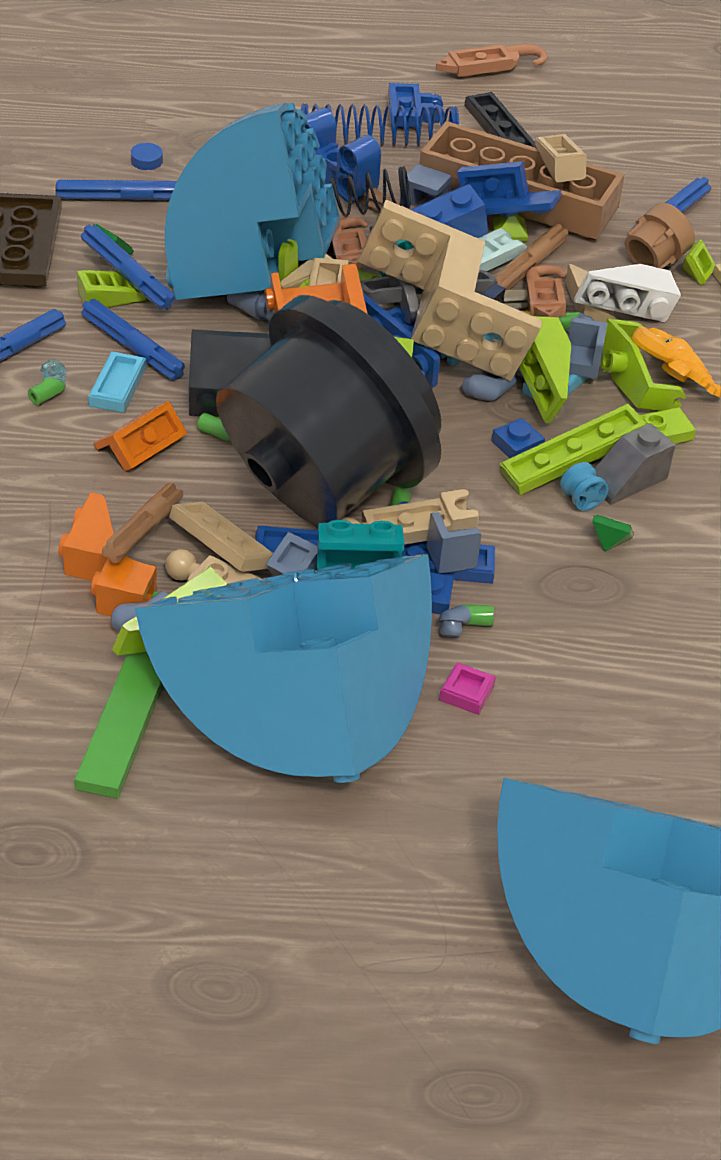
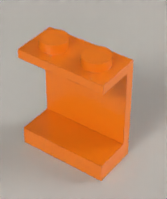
M356 264L342 265L340 283L281 289L278 272L271 273L270 288H265L264 291L267 310H273L274 314L293 298L300 295L315 296L326 301H343L367 313Z

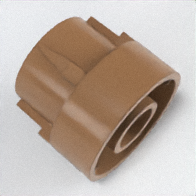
M658 203L635 222L637 225L627 233L629 236L625 240L626 252L634 264H644L663 269L667 265L671 266L694 246L695 234L689 220L679 209L668 203Z

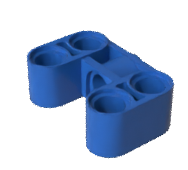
M324 107L306 114L308 125H305V128H313L320 143L319 149H315L316 155H322L327 164L325 184L331 183L330 178L333 176L338 195L345 201H348V175L350 173L357 198H360L366 191L365 173L368 171L374 189H377L380 179L381 149L376 139L370 135H365L339 148L336 143L337 127L333 114ZM352 192L351 202L355 200V199H354V196H353V192Z

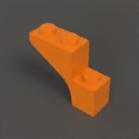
M90 492L83 507L79 506L76 509L71 530L69 533L62 535L58 554L60 557H63L64 575L91 580V594L96 596L97 613L111 616L112 611L123 603H142L150 600L153 592L157 591L156 566L135 561L128 556H125L118 563H112L109 557L103 556L102 548L114 532L105 497L101 494Z

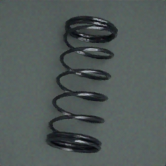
M400 166L398 169L400 186L399 205L410 209L411 199L407 171L404 166ZM384 168L382 206L386 200V182L388 185L392 202L397 204L391 188L388 172ZM368 171L365 173L366 201L364 212L356 195L352 175L350 173L348 175L347 214H345L341 206L334 177L331 176L330 178L338 207L346 218L351 211L352 192L359 212L363 215L367 213L369 187L375 206L379 212L381 211Z

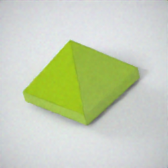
M517 214L510 217L500 215L492 218L493 231L502 228L510 233L512 240L528 241L523 217Z
M698 240L688 252L682 267L699 285L705 284L716 265L702 240Z

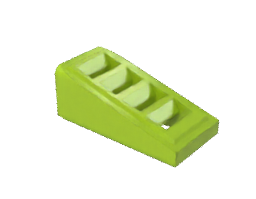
M77 271L78 293L83 303L96 299L109 308L149 300L118 272Z

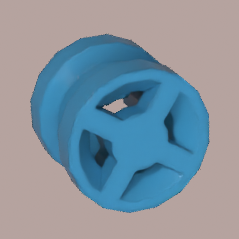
M588 462L577 463L570 467L560 481V487L563 492L568 496H572L573 504L581 511H588L600 505L605 500L609 491L608 484L603 478L597 477L596 470Z

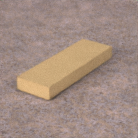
M205 502L172 505L169 518L240 572L268 569L266 563L273 553Z

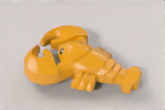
M645 326L638 327L631 336L632 341L647 353L664 361L661 367L669 375L682 382H686L689 377L703 386L710 394L721 397V385L715 384L709 370L684 339L674 337L665 331Z

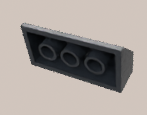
M192 329L189 371V416H201L203 413H207L214 417H219L216 406L218 392L271 347L269 333Z

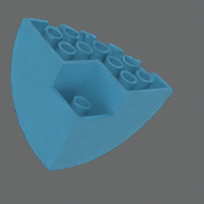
M286 102L267 106L229 123L201 146L182 171L170 197L165 222V252L168 263L166 279L168 286L174 289L176 300L262 291L265 288H270L271 273L278 272L279 274L278 255L283 242L287 243V239L297 242L298 261L325 257L340 222L332 183L325 184L327 169L325 158L322 155H316L315 149H319L320 144L313 128H305V125H308L307 116L301 109H296L294 103L287 104Z
M428 554L378 559L376 562L357 565L353 570L351 563H344L320 568L316 573H314V568L281 573L279 576L264 578L260 581L259 578H252L227 583L226 586L193 591V595L178 598V602L177 597H168L134 607L139 630L151 663L168 694L180 710L214 743L240 759L273 772L294 776H333V781L337 783L355 781L361 777V772L378 763L397 745L405 733L419 701L428 663L432 622L431 576Z
M503 777L498 810L497 838L500 873L505 896L515 925L526 947L552 982L571 999L589 1011L629 1027V1036L640 1041L659 1044L661 1036L697 1037L721 1029V827L575 792L570 793L543 785Z

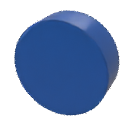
M140 143L131 149V164L138 169L153 170L160 167L163 163V151L156 144Z

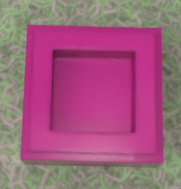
M456 662L440 690L439 700L479 715L495 686L496 676Z

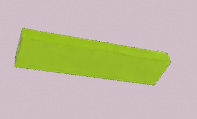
M628 403L501 462L500 473L520 496L563 476L570 467L577 463H590L605 456L621 436L647 425V423Z

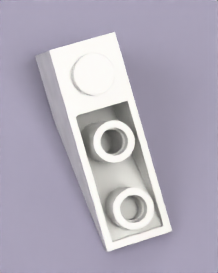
M635 264L588 271L574 297V302L666 322L681 294L671 271L644 264Z

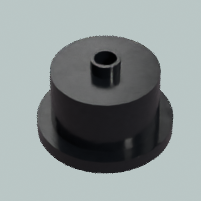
M300 295L289 301L270 320L269 338L271 347L222 388L216 397L217 411L222 425L250 473L279 501L302 519L318 526V523L341 520L384 483L401 488L417 486L438 467L441 460L439 437L441 414L435 395L422 371L405 348L386 328L361 309L343 301H326L310 295Z

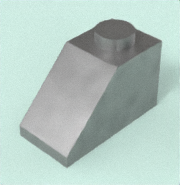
M651 423L621 436L595 468L597 477L603 478L609 487L605 501L612 505L668 479L676 444Z

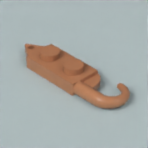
M500 44L449 51L448 56L436 62L435 70L456 73L458 77H472L475 74L483 73L496 74L501 71L512 70L518 64L519 56H538L539 59L533 61V64L537 66L544 64L547 61L548 55L542 47L534 44L511 46Z
M358 217L341 218L331 241L335 259L348 260L349 264H356L357 270L364 267V264L358 261L367 241L363 228H345L353 226L366 228L368 223L366 220Z
M538 265L530 268L526 273L530 315L566 317V301L562 279L540 277L557 275L565 278V271L552 265Z

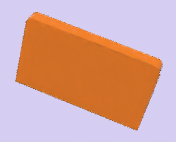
M167 401L147 410L93 444L97 450L110 445L124 471H127L188 433L170 401Z

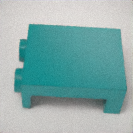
M333 520L329 523H318L317 572L320 568L344 563H351L353 570L357 565L376 562L378 559L402 557V551H404L402 525H394L389 521H375L371 524H352L346 520Z

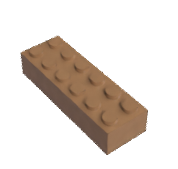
M448 121L441 126L420 151L419 164L452 175L451 191L460 187L457 172L461 167L523 161L529 193L561 190L562 196L555 207L547 213L534 214L533 211H524L518 215L524 219L547 224L550 227L560 224L562 228H567L568 231L584 238L597 240L619 208L625 174L586 163V177L584 179L556 182L549 173L537 148Z

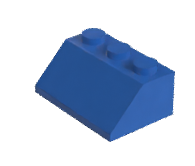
M470 184L456 188L410 209L476 238L488 234L485 204Z

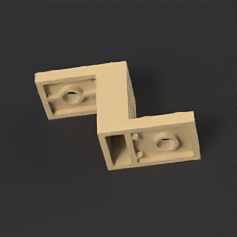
M385 200L358 262L423 289L411 339H414V342L511 381L541 330L542 320L475 292L485 241ZM407 240L412 243L414 248L404 250L399 248L396 242ZM496 333L502 339L495 342L489 341L484 337V334Z

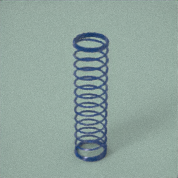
M303 103L301 106V110L305 115L309 114L307 103ZM316 103L312 108V112L315 111V109H319ZM327 104L325 108L332 113L331 106ZM341 104L338 105L335 115L337 127L339 110L341 109L345 145L348 143L352 109L356 139L360 138L364 108L368 135L372 136L377 109L381 146L384 145L388 110H390L393 146L396 145L400 110H402L404 121L405 146L408 145L409 126L413 109L416 119L418 147L420 146L421 126L425 109L428 118L429 141L433 136L437 109L441 126L446 122L448 112L449 122L459 125V112L456 106H449L446 109L444 119L439 106L434 109L432 119L428 107L424 106L419 119L417 109L413 105L409 110L408 119L406 120L405 109L400 105L394 122L392 107L388 105L385 109L383 125L381 110L378 105L373 109L371 124L369 111L365 104L360 111L359 124L356 108L353 104L349 107L347 123H345L344 109Z

